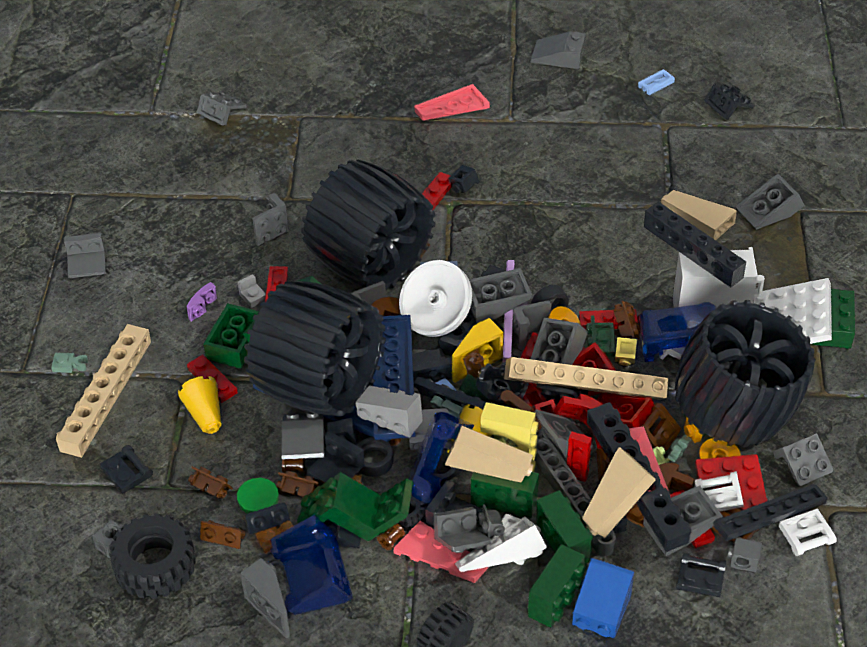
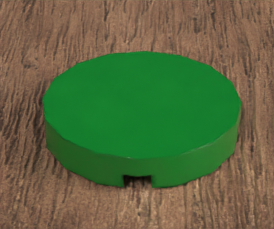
M253 478L244 482L237 492L239 507L247 514L276 505L279 500L276 485L264 478Z

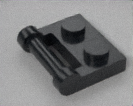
M131 445L124 446L119 453L100 463L101 470L122 494L153 475V470L139 459ZM129 459L140 472L135 475L124 460Z
M683 552L677 589L721 597L726 561L720 560L719 562L689 556L690 553ZM690 564L718 570V573L688 568L687 566Z

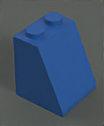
M591 558L573 612L572 624L580 629H588L597 632L601 636L615 639L631 597L634 571Z

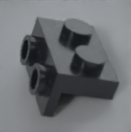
M285 502L242 516L250 535L290 522Z

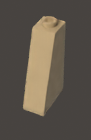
M675 190L665 195L661 200L663 205L714 240H717L735 224L737 210Z
M464 426L461 427L445 465L520 483L525 475L530 476L534 466L531 464L533 455Z
M620 447L617 449L582 518L588 524L586 528L595 536L599 534L605 538L656 480L631 455Z

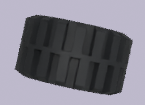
M452 601L443 603L424 622L418 635L417 647H464L474 627L473 617Z

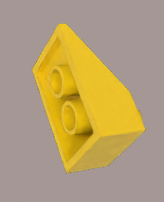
M490 318L474 325L452 354V381L454 383L468 376L463 358L476 348H478L479 354L484 358V366L503 358V331Z

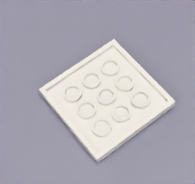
M829 278L762 291L761 296L754 297V304L763 302L766 307L773 310L775 307L778 308V312L786 317L790 315L792 322L797 326L801 325L803 327L802 332L805 336H809L810 344L832 340L831 283Z

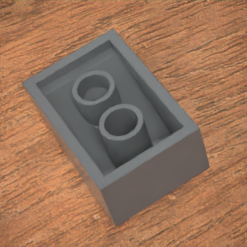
M569 31L537 40L531 63L579 69L585 50L586 34Z
M777 174L735 207L757 230L791 217L805 205L800 195Z
M521 268L469 280L472 288L470 308L476 323L488 318L494 320L532 298V293Z
M544 318L530 360L572 365L583 348L587 331L579 323Z
M535 410L533 413H535L545 434L554 447L560 451L563 460L567 462L568 442L571 432L584 433L571 418Z
M288 412L284 414L282 418V459L324 457V415L312 412L302 414Z
M700 485L671 498L673 504L679 507L684 521L690 524L692 533L688 544L713 527L715 520L723 518ZM644 518L643 525L651 534V536L658 544V546L665 554V556L674 553L688 545L686 544L671 551L665 552L657 537L655 536L654 532L647 523L646 519Z
M260 558L240 573L244 597L287 639L290 636L289 625L276 576L277 572L271 563H266Z

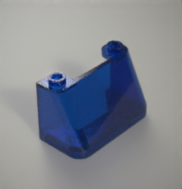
M704 302L698 305L643 311L639 315L644 361H654V355L657 353L663 355V350L685 347L699 324L712 310L716 309V306L710 302Z
M437 412L433 415L408 478L413 481L411 494L414 498L424 503H431L441 489L440 482L442 478L434 475L446 441L450 438L455 440L462 426L472 430L474 424L446 412Z
M313 515L271 538L272 555L276 560L279 559L284 563L291 591L290 594L286 595V601H284V605L289 613L292 612L298 615L344 604L353 599L337 539L331 529Z

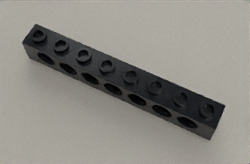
M610 402L588 410L586 423L610 462L620 447L656 479L647 489L650 491H646L636 502V505L664 551L668 552L688 544L692 533L690 524L684 521L679 507L673 504L667 488H663L657 472H653L647 456H643L637 440H633L630 435L629 427L621 421L619 411L614 409Z

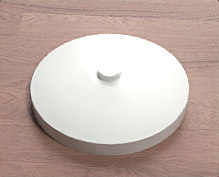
M443 260L426 262L412 271L402 286L399 298L401 315H411V329L421 335L428 337L446 335L455 330L466 318L472 302V288L467 275L456 265Z

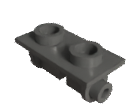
M483 505L482 512H479V525H482V534H485L488 538L490 536L502 535L505 527L501 522L499 512L487 510L486 506Z

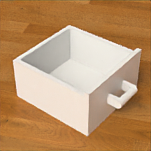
M748 247V250H731L747 261L744 278L731 288L679 252L673 292L675 320L678 325H686L688 319H704L721 304L727 305L734 300L737 303L744 302L745 300H750L753 303L754 297L762 295L765 277L757 275L752 247Z

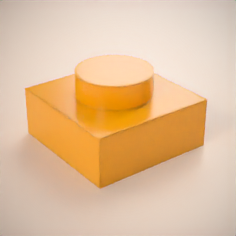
M686 417L685 434L692 438L694 443L700 442L702 440V434L699 433L700 429L694 424L690 425Z

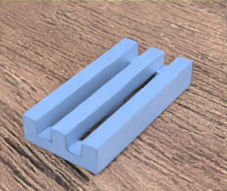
M663 69L640 81L638 87H643V91H647V94L651 95L674 83L675 78Z

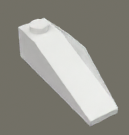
M524 517L506 527L501 537L490 538V545H485L483 549L473 550L456 562L455 565L460 572L530 557L534 558L542 554V550L547 547L536 526Z

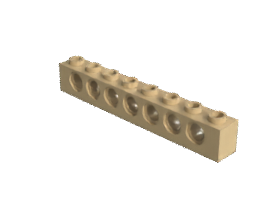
M127 324L125 329L120 332L117 342L112 345L109 355L102 361L99 371L94 374L93 380L89 387H86L83 397L76 403L75 409L71 416L67 418L63 429L58 432L56 442L60 452L82 458L150 345L151 339L148 329Z
M515 357L506 359L505 380L539 383L618 395L650 397L656 400L667 398L668 378Z

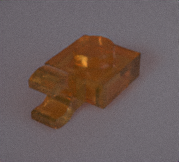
M286 521L279 529L272 527L255 535L266 554L283 546V539L294 536L295 532L291 521Z

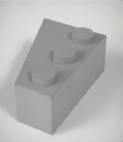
M368 386L356 401L357 414L362 419L375 422L381 427L394 430L397 434L405 435L409 438L423 421L421 399L418 393H414L411 396L405 395V391L392 393L386 388Z

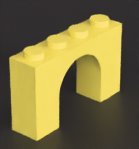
M486 403L481 416L480 432L506 437L518 445L515 448L533 455L531 464L534 465L532 472H534L536 467V461L534 460L537 453L535 447L538 437L536 435L538 422H535V413Z

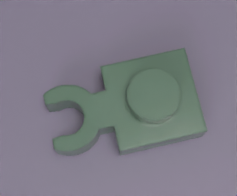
M55 353L51 368L53 372L72 373L73 368L79 371H86L85 363H88V358L86 355L75 357L74 353Z
M435 395L431 400L432 408H447L449 420L458 422L463 407L448 400L444 401Z
M684 435L681 439L677 438L672 444V452L667 458L673 462L677 461L683 455L692 438Z

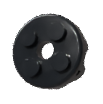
M502 362L497 367H492L488 363L485 367H481L476 379L478 390L486 398L490 399L492 403L497 405H507L501 399L503 391L509 390L520 399H523L529 386L528 382L504 379L506 362Z

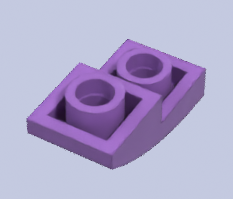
M213 283L206 284L189 301L187 312L190 321L206 313L205 306L217 299Z

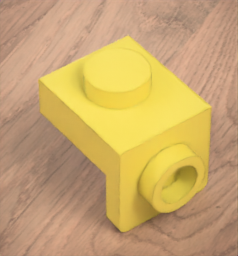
M617 337L615 362H619L620 365L624 366L635 363L637 339Z

